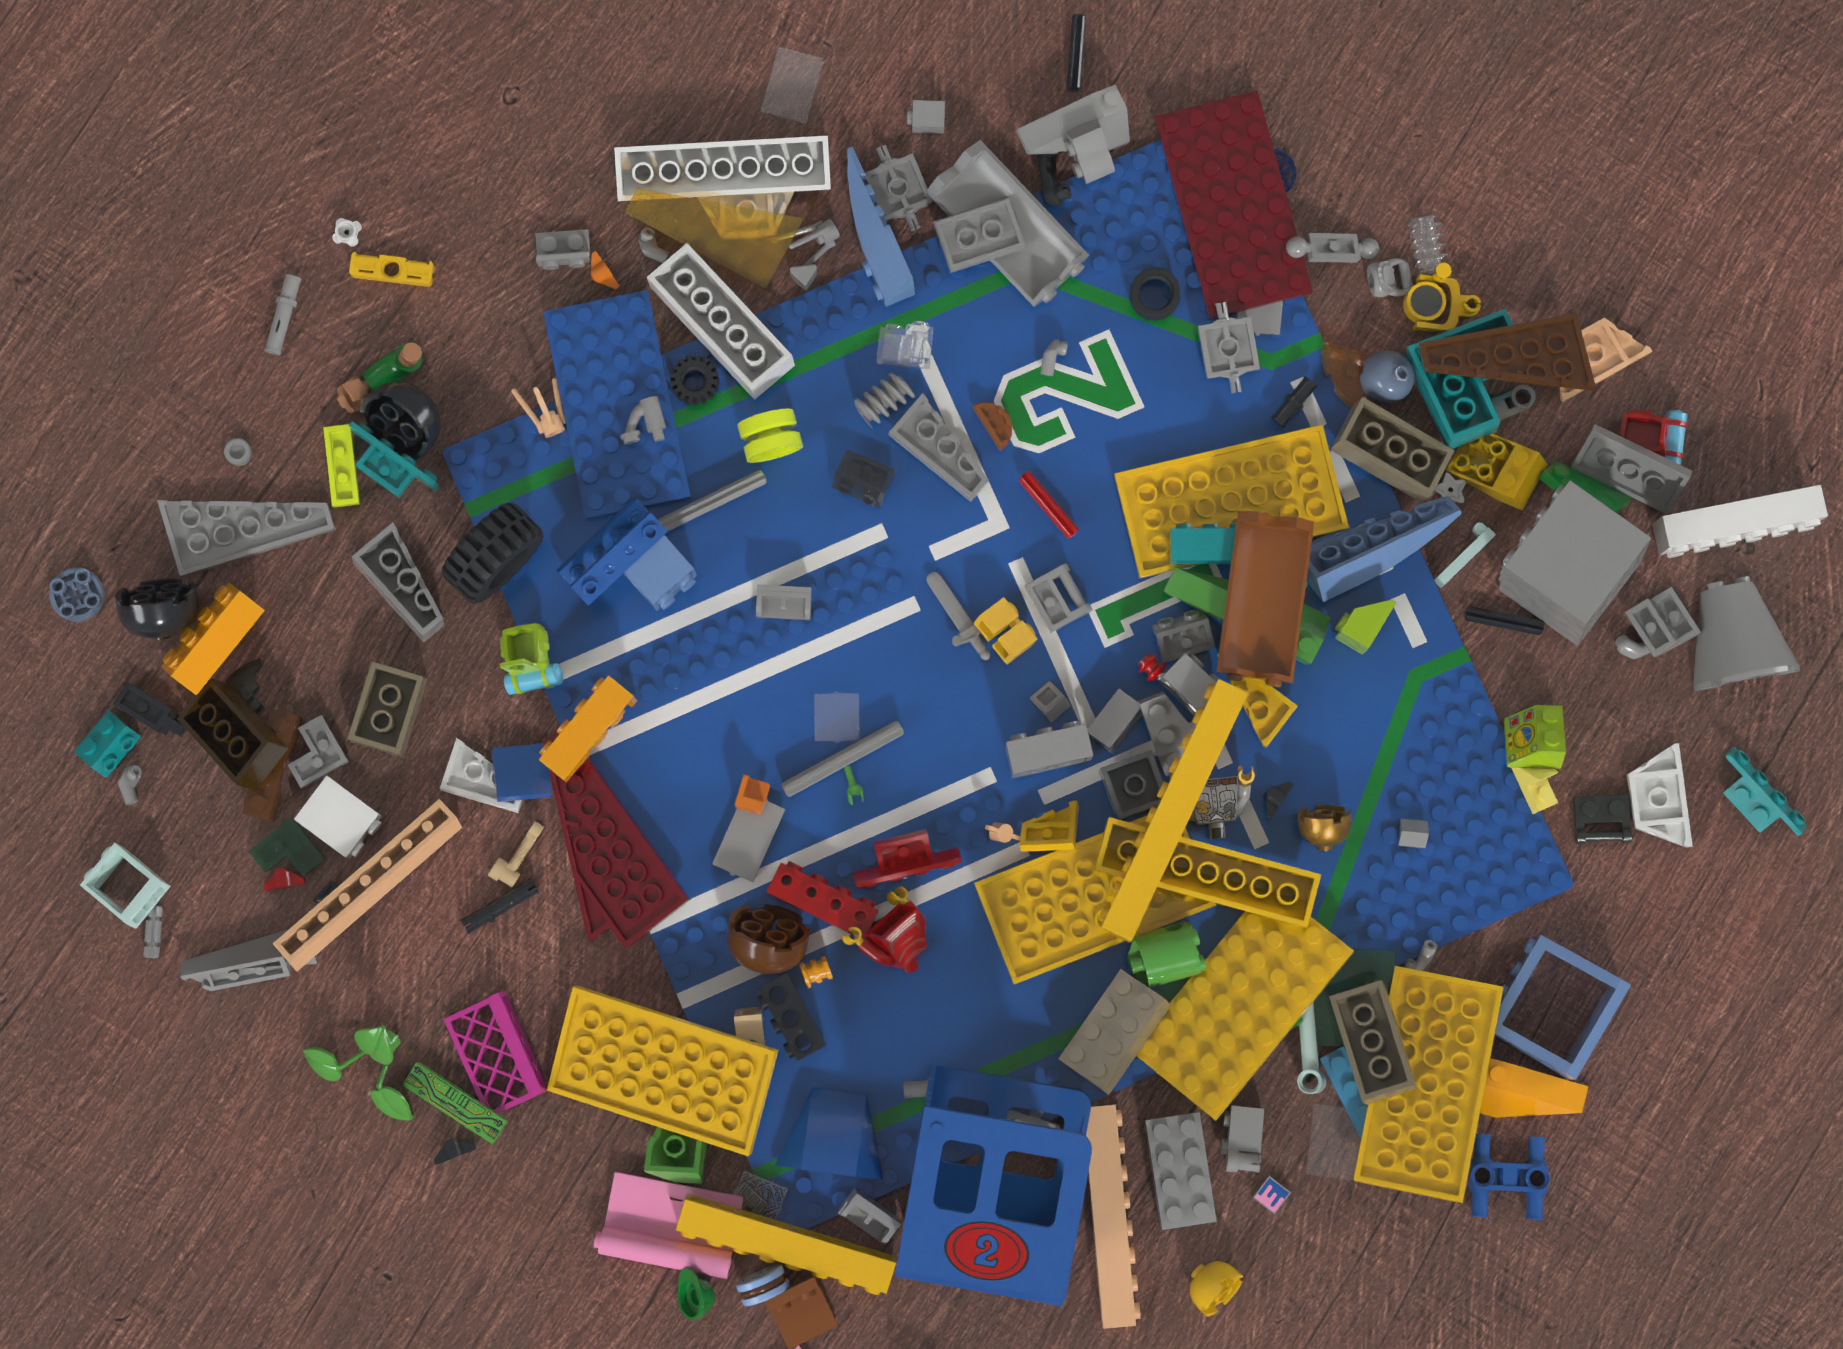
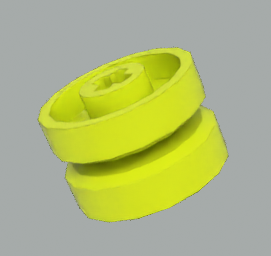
M778 409L760 413L737 424L741 439L750 441L743 447L747 462L769 461L787 456L803 448L800 432L791 430L797 425L793 409Z

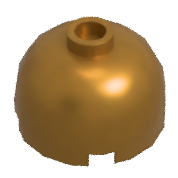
M1315 805V810L1308 811L1307 806L1299 809L1297 812V824L1301 837L1309 844L1317 846V850H1332L1334 845L1342 843L1350 833L1352 811L1349 809L1345 812V807Z

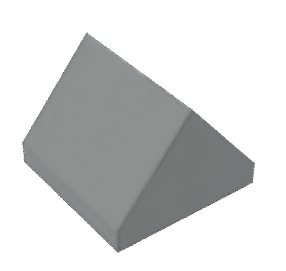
M815 264L791 267V278L807 291L817 276V267Z
M1400 819L1398 846L1426 848L1429 835L1428 821Z

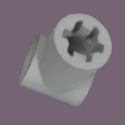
M1522 384L1490 400L1501 421L1517 413L1527 411L1534 403L1536 395L1532 387ZM1520 392L1526 394L1528 403L1524 405L1519 404L1516 401L1515 395ZM1505 400H1508L1511 409L1508 410Z

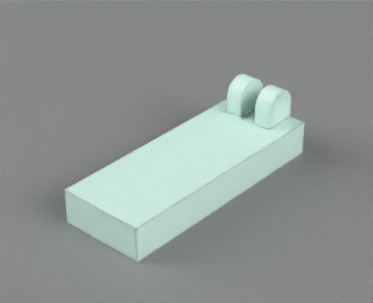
M1477 523L1473 527L1472 532L1477 539L1434 580L1440 588L1496 535L1489 527L1487 528L1483 523Z

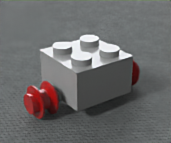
M1148 653L1138 663L1141 667L1138 673L1145 671L1148 674L1147 681H1154L1159 677L1157 679L1160 681L1159 683L1193 715H1195L1198 707L1204 709L1207 699L1203 698L1209 684L1215 685L1219 679L1213 673L1209 676L1202 669L1203 663L1193 654L1189 657L1185 653L1166 673H1162L1166 669V661L1159 663L1156 660L1158 653H1155L1153 656Z

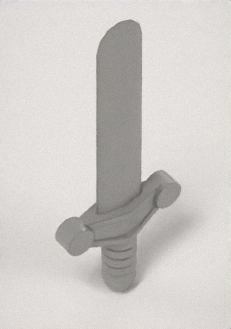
M936 572L929 573L926 579L928 585L960 631V634L953 637L952 644L959 646L970 642L976 652L980 654L981 659L988 660L990 652L979 637L981 632L973 624L943 578Z

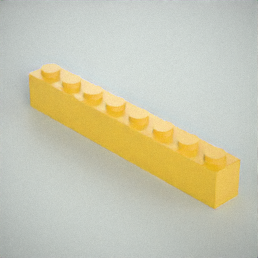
M689 1193L686 1194L676 1231H680V1235L689 1239L703 1238L707 1240L708 1244L715 1247H722L723 1245L733 1247L734 1252L742 1255L756 1254L759 1255V1259L768 1263H775V1260L786 1263L785 1266L795 1271H801V1269L812 1271V1275L822 1279H827L829 1276L838 1279V1282L844 1286L853 1287L855 1284L865 1287L864 1290L875 1295H880V1292L887 1294L896 1265V1256Z

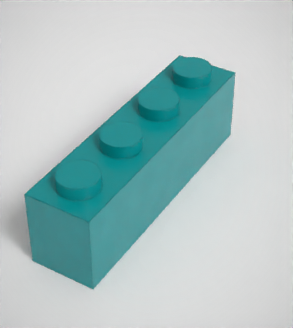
M1236 523L1230 524L1229 528H1219V524H1203L1202 528H1192L1191 524L1175 525V528H1171L1169 532L1170 564H1231Z

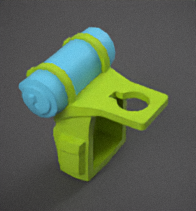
M525 624L502 630L500 646L501 656L505 659V662L499 665L501 669L508 672L504 676V685L509 695L523 694L542 688H552L563 683V671L560 665L557 663L550 664L547 652L549 650L548 634L541 624Z

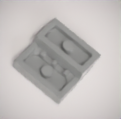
M1672 587L1650 600L1642 601L1625 612L1653 658L1700 634L1699 628Z

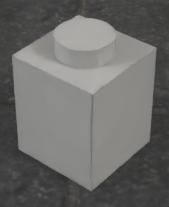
M913 100V109L908 108L907 124L912 125V133L944 134L945 101Z

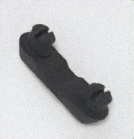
M1063 151L1057 154H1036L1044 199L1048 205L1061 206L1063 200L1070 199L1072 195L1068 184L1063 183L1060 185L1056 181L1057 167L1055 155L1062 154Z

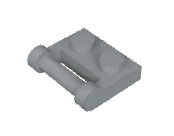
M1067 563L1025 585L1026 591L1050 633L1093 610L1089 603L1086 604L1069 574L1070 568ZM1056 578L1061 579L1077 608L1076 610L1070 612L1053 580Z

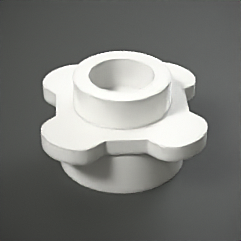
M339 218L336 221L335 234H333L332 239L336 244L342 242L347 243L350 247H354L358 244L357 236L362 226L358 221L352 222ZM346 230H349L348 235L345 234Z

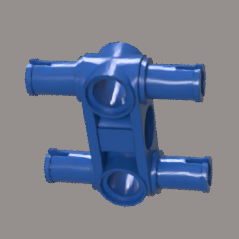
M1476 1134L1473 1158H1471L1468 1174V1189L1472 1192L1471 1216L1488 1217V1196L1491 1190L1523 1191L1524 1194H1527L1525 1219L1543 1220V1195H1546L1550 1182L1547 1162H1544L1546 1137L1528 1136V1161H1525V1164L1492 1162V1159H1490L1491 1135ZM1479 1168H1484L1487 1172V1179L1483 1183H1478L1474 1176ZM1535 1170L1540 1172L1542 1180L1537 1186L1532 1185L1529 1180L1530 1174Z

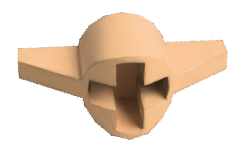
M994 822L991 826H985V829L989 831V838L993 841L1006 843L1011 838L1020 841V836L1013 834V829L1009 824Z

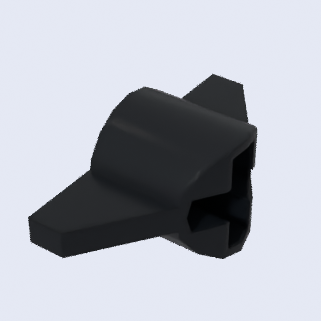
M1289 781L1278 786H1272L1265 793L1266 817L1272 819L1294 784Z
M451 1138L444 1143L433 1161L435 1165L476 1150V1146L473 1143Z

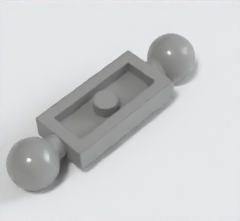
M1308 233L1305 236V240L1297 236L1289 239L1286 244V250L1294 258H1300L1307 253L1309 262L1357 263L1361 257L1365 259L1374 258L1379 252V244L1372 238H1365L1358 243L1357 234Z

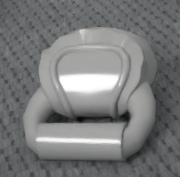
M1392 258L1383 262H1373L1367 267L1368 286L1374 297H1385L1388 295L1403 296L1413 287L1409 263L1403 259ZM1394 265L1399 267L1403 289L1396 287Z

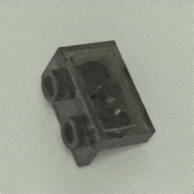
M847 449L835 473L832 488L844 495L857 498L867 505L881 508L897 470Z

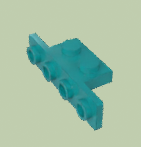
M353 421L349 424L354 434L370 444V447L355 465L356 468L389 492L400 498L415 478L435 492L440 489L436 482L438 478L427 469H424L422 472L416 468V462L404 453L402 456L398 455L393 451L395 447L384 438L379 441L373 437V431L365 424L360 423L357 425Z
M1734 746L1729 749L1725 757L1742 776L1723 792L1759 833L1781 817L1796 835L1800 836L1807 827L1801 813L1797 810L1793 811L1787 805L1785 796L1768 784L1766 775L1762 771L1754 769L1749 763V757L1742 750H1737Z

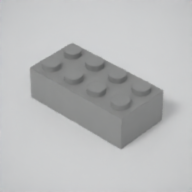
M1200 1112L1143 1120L1160 1229L1165 1230L1217 1222Z

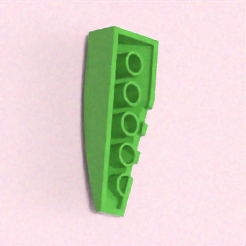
M1175 567L1163 592L1223 622L1229 580ZM1303 604L1296 660L1304 665L1312 664L1324 640L1331 618L1306 604Z

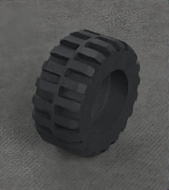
M509 502L502 504L480 520L459 541V544L451 551L450 556L446 558L445 564L442 566L443 577L469 603H482L497 593L527 564L531 556L538 550V546L542 543L544 538L543 531L517 504Z

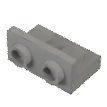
M588 229L535 233L536 262L538 267L543 266L545 270L558 269L559 265L581 268L585 266V263H591Z
M1190 610L1181 617L1174 619L1171 617L1163 618L1157 624L1152 625L1163 662L1179 659L1185 653L1189 656L1215 648L1208 617L1202 611Z

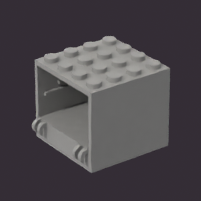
M1569 481L1565 487L1560 485L1555 491L1550 502L1551 506L1549 508L1544 506L1535 518L1536 522L1533 525L1535 526L1533 530L1528 527L1520 537L1517 551L1511 549L1503 560L1504 564L1501 567V576L1498 580L1501 581L1499 590L1578 646L1642 562L1651 537L1572 481Z

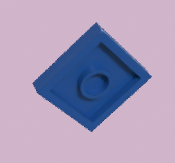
M543 744L492 748L497 802L548 798L552 796L549 769L539 760L542 756L539 752Z

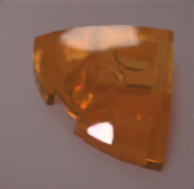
M1325 343L1322 349L1325 374L1327 376L1331 374L1332 381L1336 385L1333 390L1342 401L1352 408L1361 397L1366 398L1367 396L1362 390L1360 374L1363 373L1364 360L1370 355L1349 347Z

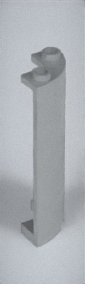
M981 140L967 148L951 168L936 177L926 191L948 216L1008 197L1010 198L1026 249L990 261L1033 307L1042 301L1048 303L1057 294L1055 290L1070 275L1074 278L1085 268L1082 263L1089 254Z

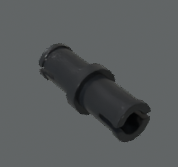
M1304 376L1293 392L1284 397V403L1270 418L1277 425L1284 428L1293 415L1303 409V403L1317 388L1316 384Z

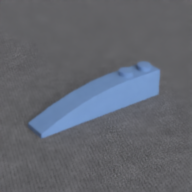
M853 147L847 148L848 182L856 232L865 258L862 266L867 277L872 276L875 281V285L872 288L877 300L882 299L885 307L915 295L914 281L891 227L886 223L881 206H876L875 204L877 201L871 185L865 181L867 180L857 155Z
M1449 496L1416 505L1414 510L1410 512L1395 511L1390 513L1391 517L1379 521L1371 518L1364 520L1365 525L1352 529L1349 525V528L1346 530L1326 534L1312 541L1307 579L1312 589L1323 602L1334 598L1378 576L1419 550L1462 514L1461 509Z

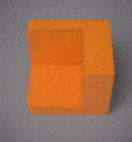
M744 774L736 798L735 808L762 816L770 784L752 779L749 775Z

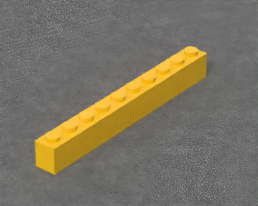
M1220 679L1216 681L1215 685L1209 684L1203 698L1207 699L1204 709L1198 707L1192 723L1196 724L1192 734L1188 732L1185 734L1180 745L1184 751L1180 759L1174 758L1168 772L1173 773L1169 783L1163 781L1157 797L1161 798L1157 808L1151 807L1145 819L1149 823L1146 832H1139L1133 845L1137 847V851L1134 857H1127L1121 870L1126 872L1122 882L1116 881L1110 893V896L1114 897L1110 907L1104 906L1098 921L1103 922L1100 929L1129 943L1132 941L1248 692Z

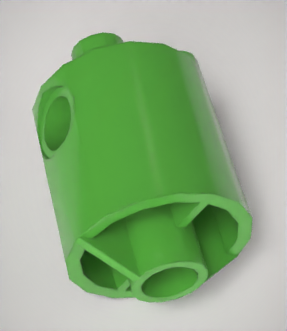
M1183 921L1135 935L1127 955L1132 975L1148 988L1200 974L1201 971L1206 970L1204 957L1202 954H1199L1196 945H1200L1196 929H1193L1191 922Z

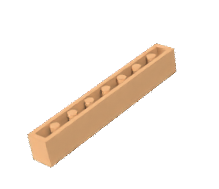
M438 799L279 937L273 945L296 971L300 970L462 828L457 817Z
M1116 1105L1091 1107L1086 1134L1092 1145L1088 1181L1103 1329L1136 1326V1319H1140L1139 1302L1134 1303L1133 1292L1138 1291L1137 1276L1131 1275V1264H1135L1134 1247H1129L1128 1236H1133L1132 1221L1126 1220L1125 1210L1130 1209L1129 1192H1124L1123 1181H1128L1126 1165H1121L1120 1154H1125L1124 1137H1119L1118 1126H1123L1121 1110H1116Z

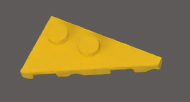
M1244 677L1243 682L1230 680L1233 686L1248 692L1243 708L1262 746L1266 748L1298 706L1272 686L1265 685L1264 680Z

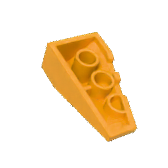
M1490 1058L1480 1114L1499 1118L1582 1113L1588 1086Z

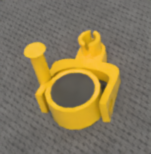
M1448 263L1438 264L1432 276L1420 274L1416 278V285L1405 295L1403 308L1407 317L1415 323L1413 331L1446 332L1456 327L1458 318H1473L1480 311V298L1476 295H1460V287L1457 280L1447 278L1452 271ZM1438 285H1444L1449 293V314L1447 321L1443 325L1431 323L1442 314L1446 306L1445 293ZM1466 303H1470L1473 306V309L1470 308Z

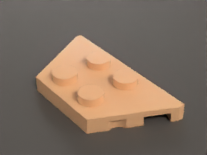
M1606 318L1581 330L1595 384L1652 352L1650 347L1637 342L1632 338V335L1624 330H1619L1615 324ZM1560 387V400L1563 403L1585 390Z

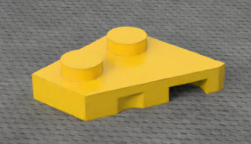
M1077 800L1069 802L1070 807L1057 813L1051 810L1039 818H1033L1022 823L1019 845L1021 851L1075 849L1079 813Z

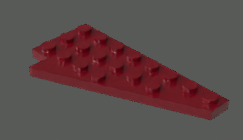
M555 731L542 742L543 746L549 740L553 743L559 736V733ZM589 757L567 782L549 769L587 938L590 942L594 941L611 928L623 947L629 948L691 899Z

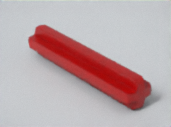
M1030 471L1024 473L1019 478L1021 485L1068 539L1073 537L1078 532V527Z

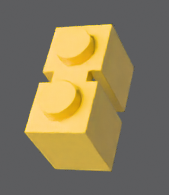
M1003 597L980 614L973 624L988 642L1009 626L1011 627L1009 631L999 637L998 641L992 645L994 650L1008 665L1028 650L1036 642L1037 637L1033 628L1028 623L1018 619L1017 608Z

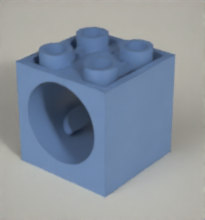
M665 535L623 573L656 611L660 608L663 610L668 608L675 601L673 596L680 590L686 592L695 584L694 578L697 576L692 565Z

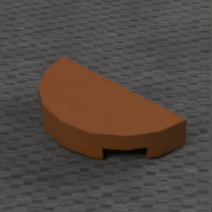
M980 402L972 405L974 412L1001 452L1008 445L1012 437V421L1009 414L1001 406L993 403Z

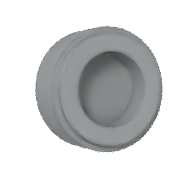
M234 438L226 443L224 455L231 464L242 466L251 459L252 448L244 439Z

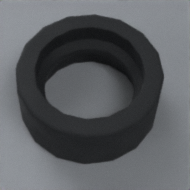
M1153 267L1143 270L1135 277L1131 284L1129 299L1132 308L1139 316L1146 320L1158 321L1166 319L1174 313L1180 301L1181 289L1178 280L1171 272L1163 268ZM1151 279H1159L1165 282L1171 292L1168 304L1157 310L1144 306L1139 297L1141 286Z

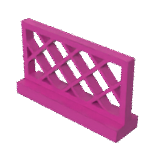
M506 991L498 992L443 1019L480 1102L490 1107L488 1097L491 1091L503 1095L500 1107L494 1109L497 1113H501L547 1092V1083ZM488 1004L493 1012L490 1024L477 1019L480 1009ZM474 1012L473 1017H470L467 1014ZM462 1017L471 1021L466 1035L457 1032L453 1023L454 1020ZM475 1023L488 1027L484 1042L470 1037ZM493 1030L501 1032L504 1037L501 1049L488 1044ZM469 1041L482 1046L477 1060L468 1057L465 1051ZM486 1048L499 1052L495 1067L481 1062ZM503 1055L512 1057L515 1062L512 1074L499 1069ZM480 1066L493 1071L488 1085L479 1082L476 1076ZM497 1073L510 1077L506 1092L492 1087ZM514 1080L523 1082L528 1094L522 1097L510 1094ZM508 1098L514 1099L513 1101L507 1103Z

